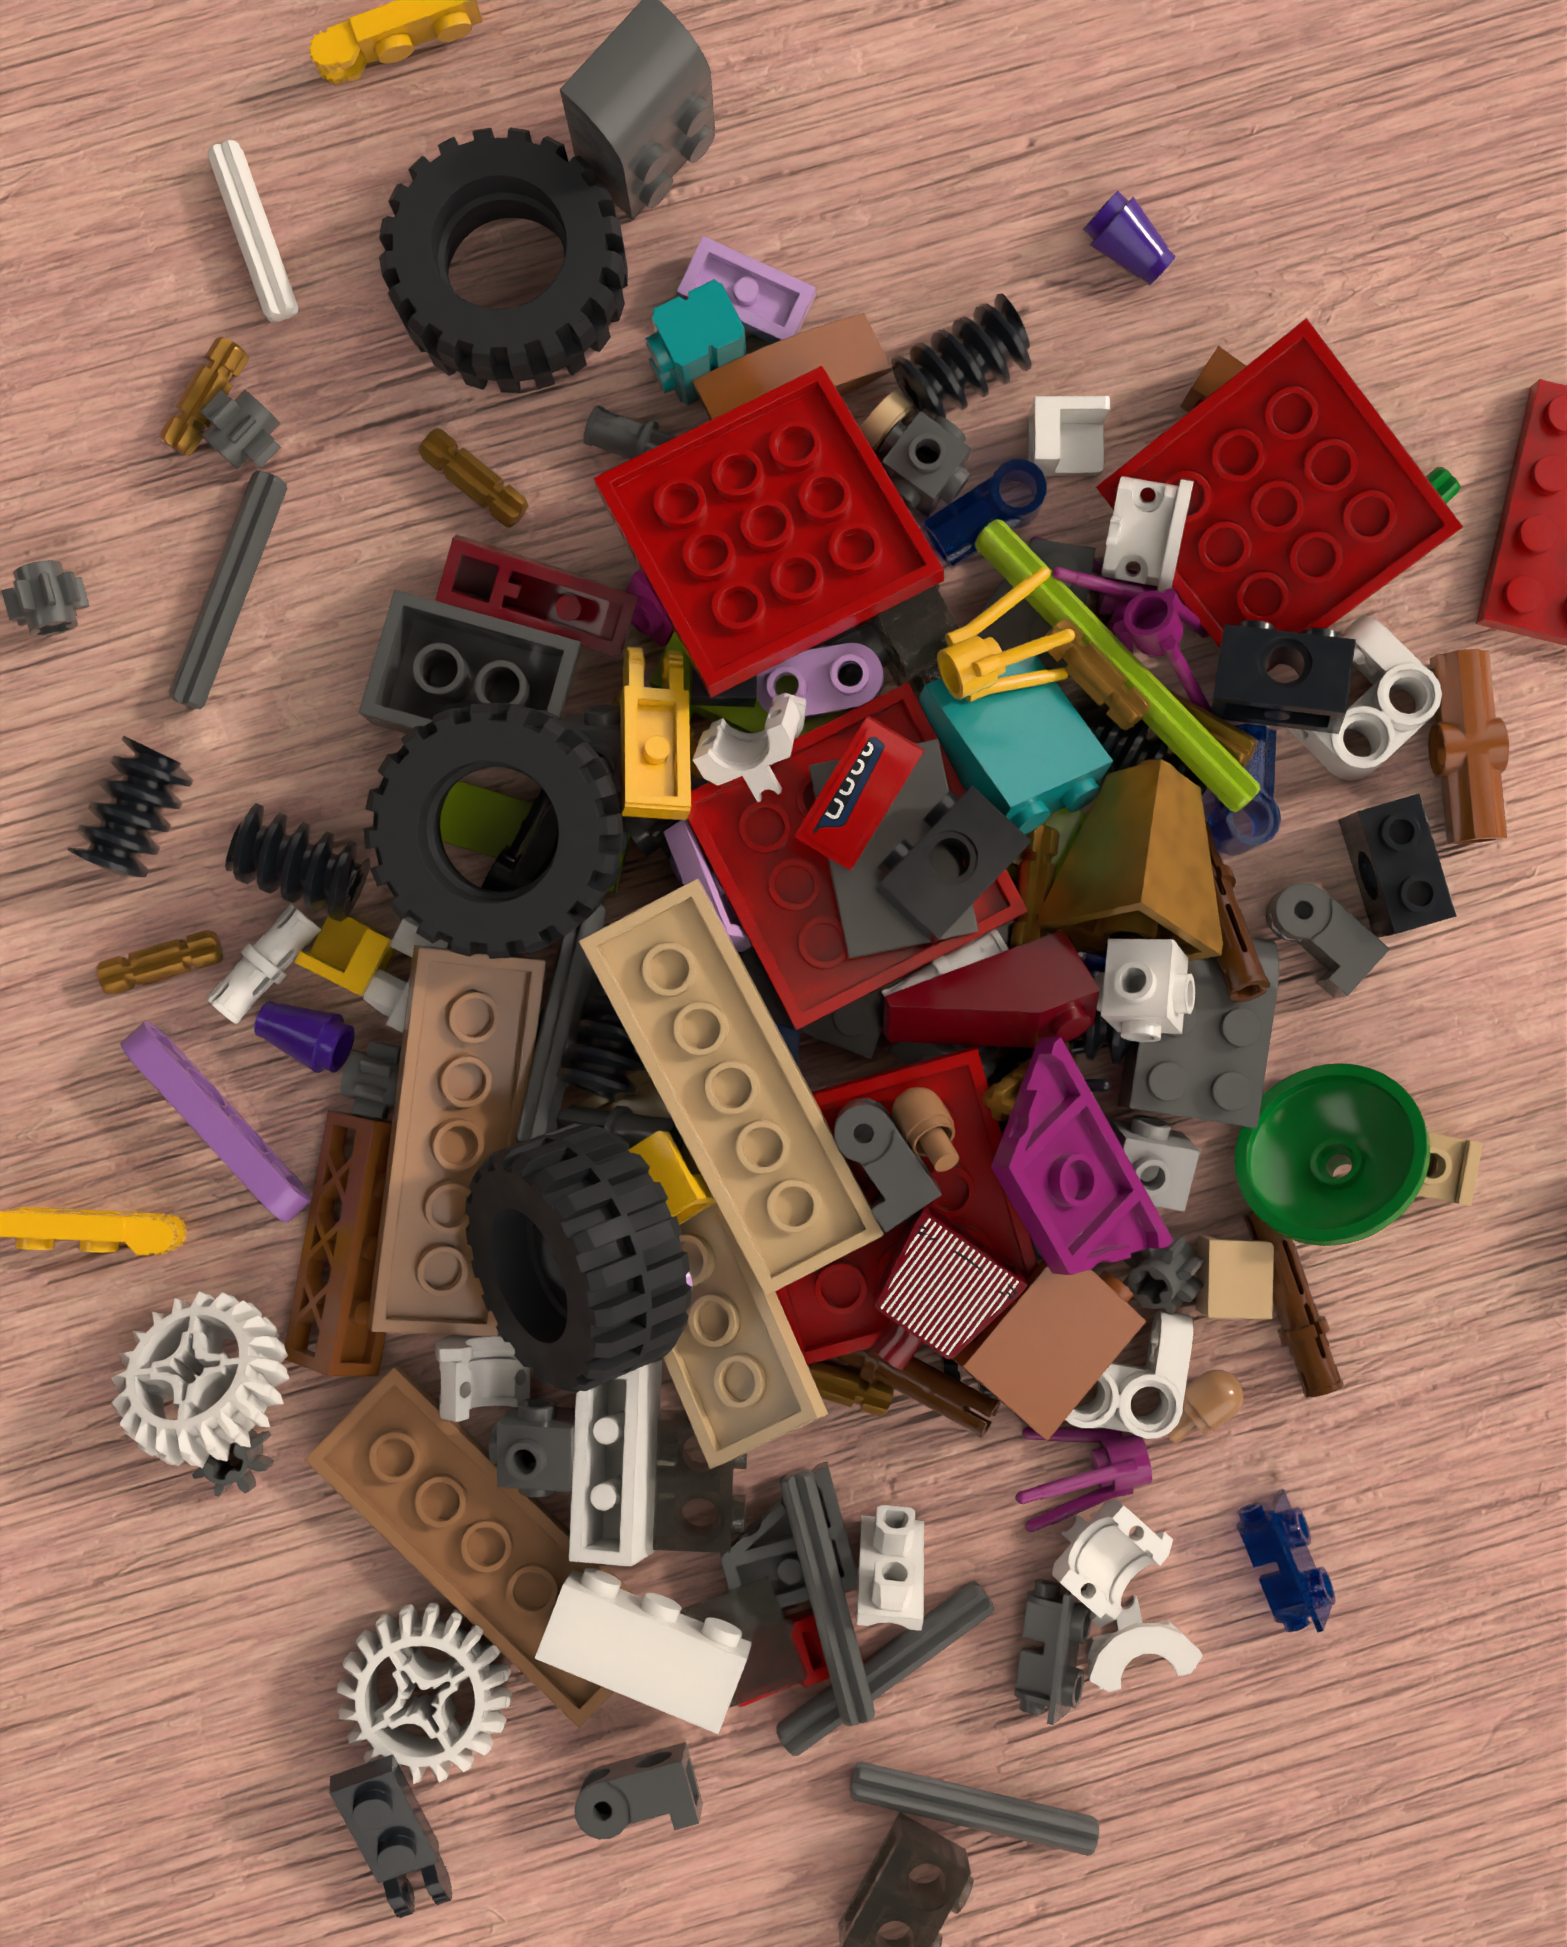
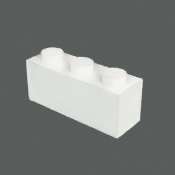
M656 1360L586 1392L579 1391L576 1393L569 1561L631 1567L654 1553L662 1360Z
M586 1568L583 1574L573 1569L562 1586L535 1659L719 1734L746 1664L752 1642L742 1639V1631L739 1628L721 1619L707 1617L703 1623L681 1614V1606L665 1596L646 1593L644 1598L622 1590L620 1589L621 1581L604 1571Z

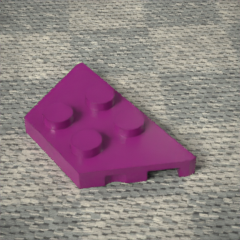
M1061 1037L1042 1038L1036 1044L991 1168L1052 1274L1073 1275L1093 1269L1099 1262L1113 1263L1130 1258L1133 1252L1147 1248L1161 1249L1168 1247L1172 1243L1173 1238Z

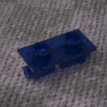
M1284 1489L1277 1491L1270 1509L1264 1511L1260 1502L1248 1504L1240 1508L1237 1513L1241 1521L1237 1523L1236 1527L1253 1567L1276 1562L1279 1568L1278 1571L1263 1574L1259 1578L1275 1622L1283 1623L1286 1632H1296L1307 1627L1310 1624L1308 1617H1311L1317 1633L1324 1631L1332 1605L1336 1601L1335 1592L1328 1572L1323 1566L1316 1568L1307 1545L1311 1544V1535L1308 1523L1299 1507H1291Z

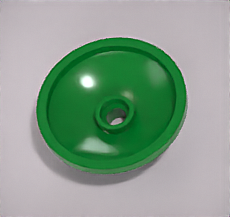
M1343 1063L1324 1064L1301 1070L1286 1077L1262 1096L1257 1128L1242 1126L1235 1148V1174L1241 1193L1249 1207L1266 1226L1276 1233L1296 1242L1309 1245L1336 1246L1365 1239L1383 1230L1398 1219L1411 1205L1419 1193L1427 1174L1430 1160V1139L1426 1122L1417 1104L1410 1094L1395 1080L1379 1071L1361 1065ZM1344 1164L1352 1165L1350 1172L1340 1178L1333 1177L1337 1167Z

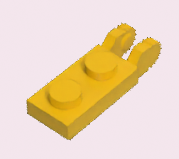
M395 0L349 17L347 21L326 28V32H321L320 30L319 34H314L313 40H309L311 43L310 47H308L310 51L309 56L315 66H318L317 70L323 80H327L329 84L334 83L335 86L339 83L344 85L345 81L353 82L361 79L367 63L376 60L384 64L401 61L413 53L414 46L434 39L440 42L455 41L466 36L472 30L473 25L481 23L483 20L476 0Z
M627 646L623 664V691L620 697L622 816L686 820L691 808L689 691L684 690L682 652L676 650H667L661 664L662 688L644 687L645 658L643 657L642 648Z
M24 1206L0 1210V1237L15 1238V1248L24 1250L55 1249V1239L79 1240V1251L118 1252L119 1242H125L136 1255L149 1256L154 1253L157 1256L160 1253L164 1255L168 1251L177 1250V1247L183 1246V1242L188 1240L186 1236L189 1232H187L188 1225L184 1223L185 1219L181 1220L179 1215L173 1216L172 1213L166 1216L165 1213Z

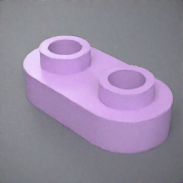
M843 643L810 649L758 674L757 699L763 709L769 713L770 708L773 707V698L778 696L776 692L777 681L785 675H792L798 679L799 683L798 690L794 696L804 698L807 702L805 719L847 712L880 695L884 686V669L877 655L870 648L859 643ZM847 664H857L863 671L861 681L852 687L844 686L839 681L840 670Z

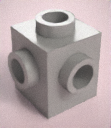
M1143 1115L1133 1116L1132 1123L1111 1119L1109 1125L1154 1206L1185 1212L1200 1150L1183 1132L1170 1130L1171 1125L1160 1119Z

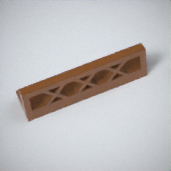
M328 1110L285 1340V1350L288 1356L284 1360L326 1376H379L387 1332H371L367 1326L392 1121L376 1120ZM350 1128L356 1130L352 1157L347 1161L344 1155L347 1131ZM340 1195L343 1206L340 1220L335 1223L332 1212L335 1198ZM328 1257L331 1271L329 1282L324 1287L321 1272L323 1261ZM316 1320L320 1331L316 1352H313L307 1348L311 1326Z

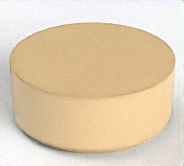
M897 389L891 392L873 410L860 427L871 448L876 453L892 429L899 422L905 425L914 411V404Z

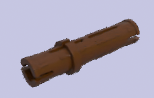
M1205 821L1223 941L1222 955L1216 956V959L1222 971L1228 989L1227 993L1231 1001H1251L1267 992L1266 988H1270V982L1259 961L1249 929L1233 890L1236 879L1230 866L1223 864L1212 835L1209 822Z
M1253 1210L1243 1214L1252 1240L1268 1241L1274 1246L1273 1301L1281 1324V1328L1277 1332L1281 1344H1287L1298 1371L1304 1396L1306 1398L1310 1396L1318 1397L1341 1389L1344 1383L1340 1377L1337 1365H1335L1326 1332L1330 1328L1326 1317L1319 1316L1316 1304H1314L1295 1243H1293V1240L1276 1233L1266 1226Z
M872 1347L837 1356L840 1360L861 1370L860 1377L871 1384L877 1380L887 1384L974 1432L981 1439L987 1433L992 1421L971 1411L969 1407L987 1417H991V1415L996 1416L1000 1407V1400L981 1393L915 1356L911 1358L903 1370L886 1362Z

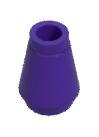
M1118 190L1083 228L1093 239L1090 243L1091 247L1137 277H1141L1148 285H1151L1176 257L1168 249L1167 244L1133 196L1128 200Z
M268 1001L262 1006L254 1025L256 1036L264 1038L267 1042L315 1073H320L324 1069L332 1073L337 1072L346 1062L355 1037L354 1027L344 1023L341 1014L282 1003L278 1004L273 1001Z

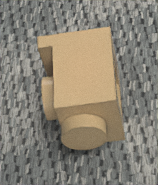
M1429 1133L1430 1153L1435 1156L1431 1176L1425 1177L1417 1195L1471 1206L1483 1143Z

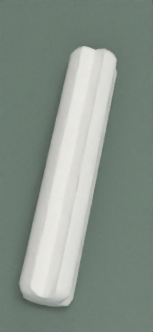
M226 140L221 144H215L209 148L208 158L263 314L266 315L270 322H281L292 318L298 313V305L244 152L240 148L239 143L234 140Z

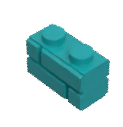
M713 279L688 291L687 300L678 296L653 309L652 322L654 334L645 338L646 345L652 356L649 358V363L663 392L666 394L675 390L680 402L685 403L687 406L700 400L692 380L746 355L745 328L722 282L719 283Z

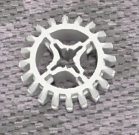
M199 1291L192 1305L185 1300L182 1301L175 1298L172 1313L168 1316H165L163 1313L152 1312L154 1325L147 1332L133 1331L135 1341L138 1343L134 1351L118 1353L122 1364L127 1370L111 1378L115 1384V1389L121 1393L111 1403L116 1408V1413L123 1417L120 1425L123 1427L125 1434L138 1442L137 1446L149 1456L155 1455L167 1464L178 1467L186 1461L191 1466L203 1468L209 1455L216 1460L228 1462L230 1445L234 1442L241 1447H251L248 1432L255 1425L270 1428L268 1418L264 1414L268 1406L284 1404L281 1394L274 1387L290 1379L287 1369L281 1364L288 1354L284 1344L277 1339L279 1337L277 1328L267 1317L262 1318V1313L253 1304L246 1303L244 1300L239 1302L234 1296L227 1295L224 1292L214 1299L210 1294L206 1295ZM223 1340L237 1341L239 1358L229 1359L227 1357V1354L222 1350ZM164 1399H174L173 1404L179 1408L177 1420L166 1419Z
M437 1602L430 1603L427 1606L423 1620L419 1619L416 1609L411 1604L405 1605L401 1609L399 1623L388 1614L380 1616L375 1624L377 1634L364 1630L357 1638L356 1644L360 1652H349L343 1661V1667L351 1675L343 1677L337 1685V1693L350 1699L339 1709V1719L358 1721L347 1736L348 1744H357L367 1739L371 1745L364 1755L365 1764L377 1760L380 1754L384 1757L394 1755L400 1767L401 1765L410 1766L409 1777L413 1784L421 1782L427 1766H430L434 1777L440 1783L447 1779L450 1773L451 1762L462 1772H465L471 1768L474 1762L473 1751L481 1755H487L493 1745L490 1733H501L507 1721L506 1717L499 1710L509 1707L512 1700V1692L498 1686L508 1680L511 1674L509 1665L490 1664L500 1653L497 1646L492 1642L483 1646L478 1643L483 1634V1629L479 1626L473 1625L469 1632L459 1627L464 1615L457 1608L454 1609L447 1622L441 1621V1610ZM412 1646L433 1647L448 1653L453 1658L444 1662L433 1661L422 1652L420 1647L413 1649ZM389 1656L396 1667L392 1675L396 1680L398 1692L393 1694L389 1703L381 1706L377 1693V1674L380 1663ZM469 1677L475 1697L474 1713L460 1727L454 1718L457 1709L453 1704L451 1694L457 1691L460 1683ZM416 1685L421 1690H426L430 1687L435 1689L440 1686L434 1699L428 1694L420 1697L414 1696L409 1699ZM406 1723L416 1724L422 1727L429 1737L410 1734L398 1726Z

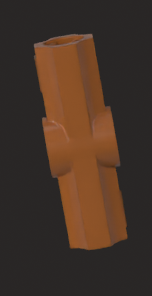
M1478 648L1437 654L1430 658V671L1434 673L1440 682L1442 697L1440 706L1435 712L1436 722L1433 723L1429 732L1428 751L1433 774L1437 778H1441L1447 844H1474L1507 838V825L1501 773L1505 771L1508 764L1509 738L1504 721L1500 717H1496L1490 651L1479 650Z

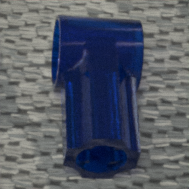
M1013 459L1005 462L994 472L992 477L923 521V527L932 545L951 570L979 552L975 547L977 536L994 520H1002L1014 530L1015 528L1029 525L1038 516L1047 493V481L1043 471L1035 463L1025 459ZM1019 481L1030 488L1033 501L1024 507H1012L1002 500L999 489L1006 483Z
M1234 725L1256 739V750L1244 769L1259 783L1261 789L1241 809L1252 820L1253 833L1251 837L1245 836L1237 830L1233 821L1234 812L1230 811L1215 795V808L1210 813L1207 822L1211 826L1216 847L1221 853L1231 856L1243 855L1270 841L1279 831L1281 814L1280 808L1274 800L1277 730L1269 729L1266 725Z

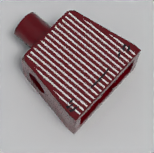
M930 1204L926 1205L909 1217L874 1288V1307L891 1320L873 1343V1350L886 1362L900 1370L906 1367L923 1343L947 1359L956 1357L1024 1291L1027 1283L1022 1269Z

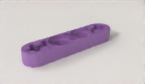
M145 1020L120 1043L123 1051L133 1064L273 1215L288 1223L312 1201L309 1191L298 1177L175 1043L157 1026Z

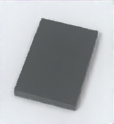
M938 739L916 743L925 751L854 868L849 871L827 857L848 959L931 943L884 899L876 889L879 883L886 877L877 867L902 840L905 839L914 847L932 829L923 819L949 792ZM840 759L809 765L815 800ZM940 845L931 850L930 863L938 875L951 879L963 874L965 869L962 853L957 848L951 845ZM973 904L938 941L978 932Z

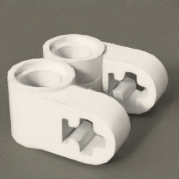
M1365 614L1356 619L1340 636L1341 638L1356 639L1353 665L1373 686L1347 709L1339 734L1287 728L1330 773L1339 779L1349 781L1363 779L1373 773L1434 715L1440 706L1442 697L1440 682L1434 673L1427 669L1385 626L1373 617ZM1401 689L1411 694L1415 700V713L1406 714L1396 710L1390 702V690ZM1356 731L1366 736L1370 742V756L1359 757L1348 752L1344 746V732Z
M1158 1310L1152 1323L1146 1365L1127 1366L1111 1363L1097 1380L1098 1391L1095 1398L1087 1405L1076 1406L1065 1420L1080 1428L1100 1427L1131 1432L1145 1439L1160 1438L1169 1434L1178 1425L1183 1412L1182 1408L1193 1341V1319L1191 1315L1175 1312L1174 1314H1169L1167 1311ZM1143 1387H1156L1159 1391L1160 1401L1154 1412L1147 1416L1133 1415L1131 1411L1133 1395Z

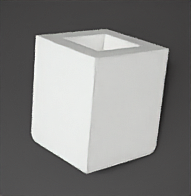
M1035 396L1028 413V476L1100 475L1104 468L1103 423L1110 411V397Z

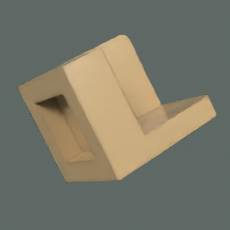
M1198 1235L1197 1257L1203 1258L1204 1263L1197 1270L1196 1277L1201 1280L1204 1286L1196 1295V1311L1208 1318L1272 1319L1273 1244L1261 1240H1226L1213 1236Z

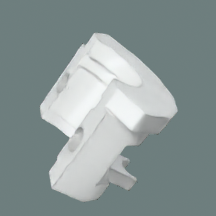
M1121 477L1113 516L1110 520L1101 576L1159 586L1158 592L1162 593L1166 589L1172 588L1193 481L1181 480L1180 485L1176 486ZM1146 487L1152 488L1156 493L1155 499L1150 502L1144 501L1141 497L1142 489ZM1130 561L1138 562L1141 571L1137 574H1130L1126 569V564Z
M788 693L775 696L772 701L773 707L769 710L764 726L765 730L752 734L739 732L730 727L723 718L712 722L710 729L703 731L693 757V761L703 778L716 785H721L743 776L757 802L761 801V792L770 789L780 794L782 787L769 765L790 757L793 741L799 736L804 726L806 699Z
M499 1332L498 1336L491 1337L453 1335L442 1338L435 1343V1357L439 1361L441 1372V1395H439V1415L441 1419L458 1422L469 1419V1409L482 1406L518 1407L520 1401L530 1398V1368L524 1367L514 1356L515 1349L510 1342H504Z
M1114 1499L1106 1502L1089 1523L1077 1514L1073 1527L1061 1533L1071 1544L1054 1563L1052 1576L1091 1610L1090 1619L1100 1628L1115 1621L1123 1611L1121 1597L1130 1580L1145 1567L1154 1564L1161 1566L1169 1556L1173 1539L1163 1531L1154 1533L1122 1503ZM1136 1526L1135 1531L1129 1535L1130 1529ZM1088 1583L1087 1589L1081 1592L1082 1586Z
M1133 1595L1130 1605L1122 1607L1123 1611L1116 1618L1118 1631L1091 1638L1086 1650L1089 1664L1088 1678L1097 1685L1099 1690L1104 1689L1107 1692L1121 1689V1676L1125 1666L1133 1658L1142 1654H1156L1166 1658L1178 1677L1191 1674L1196 1669L1203 1655L1199 1648L1169 1620L1158 1623H1143L1137 1596Z

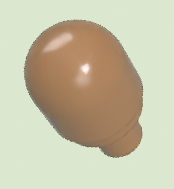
M924 1087L909 1088L899 1094L892 1107V1120L912 1151L918 1156H928L936 1171L943 1172L954 1167L959 1161V1155L951 1143L955 1136L954 1121L939 1096Z
M1224 1370L1207 1371L1191 1382L1185 1389L1181 1418L1178 1425L1167 1434L1169 1438L1177 1444L1197 1428L1205 1435L1211 1429L1215 1431L1236 1415L1242 1406L1243 1390L1240 1382L1236 1377Z

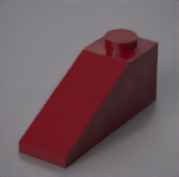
M456 534L451 541L435 601L580 641L584 647L620 658L639 596L538 560Z
M1060 930L886 995L884 1001L883 1032L889 1042L1035 1048L1042 1038L1061 1037L1063 1041H1069L1080 1036L1094 1024L1100 988L1065 931Z

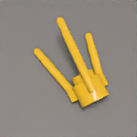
M1041 567L966 626L945 634L949 647L938 652L937 663L941 678L955 699L966 698L968 702H972L989 694L1065 680L1069 674L1062 667L998 678V676L1006 672V666L1071 642L1075 638V633L1072 629H1065L1003 652L999 644L992 637L982 639L977 636L1047 580L1051 574L1049 568Z

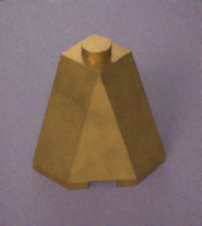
M1162 759L1145 760L1138 763L1137 766L1109 773L1039 911L1037 925L1050 934L1064 930L1076 950L1104 955L1108 939H1173L1188 957V962L1222 955L1223 941L1201 788L1175 770L1173 765Z

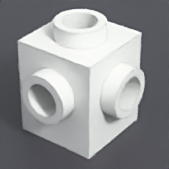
M1108 939L1105 972H1099L1095 981L1100 988L1097 1010L1101 1011V1016L1117 1032H1121L1122 1038L1130 1041L1157 1042L1161 1040V1033L1182 1034L1184 1014H1191L1195 1001L1194 978L1192 974H1187L1188 957L1173 939Z

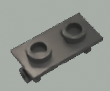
M1038 1579L1035 1580L1034 1590L1027 1592L1022 1637L1044 1642V1652L1028 1648L1020 1650L1014 1695L1020 1699L1019 1709L1023 1712L1043 1714L1045 1706L1049 1707L1047 1724L1054 1725L1069 1713L1071 1708H1077L1082 1696L1084 1671L1083 1669L1076 1668L1079 1643L1085 1644L1090 1633L1092 1623L1090 1619L1091 1610L1070 1591L1061 1595V1585L1059 1583ZM1087 1584L1082 1586L1081 1592L1086 1590Z

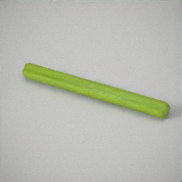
M994 520L977 536L975 541L976 549L1013 587L1017 586L1041 567L1049 568L1002 520ZM1050 570V577L1036 587L1025 599L1052 627L1064 619L1072 620L1086 635L1082 641L1086 645L1093 642L1128 679L1124 685L1129 690L1135 686L1149 701L1151 707L1142 720L1230 811L1237 812L1245 807L1261 789L1259 783L1062 581L1053 578L1052 571Z

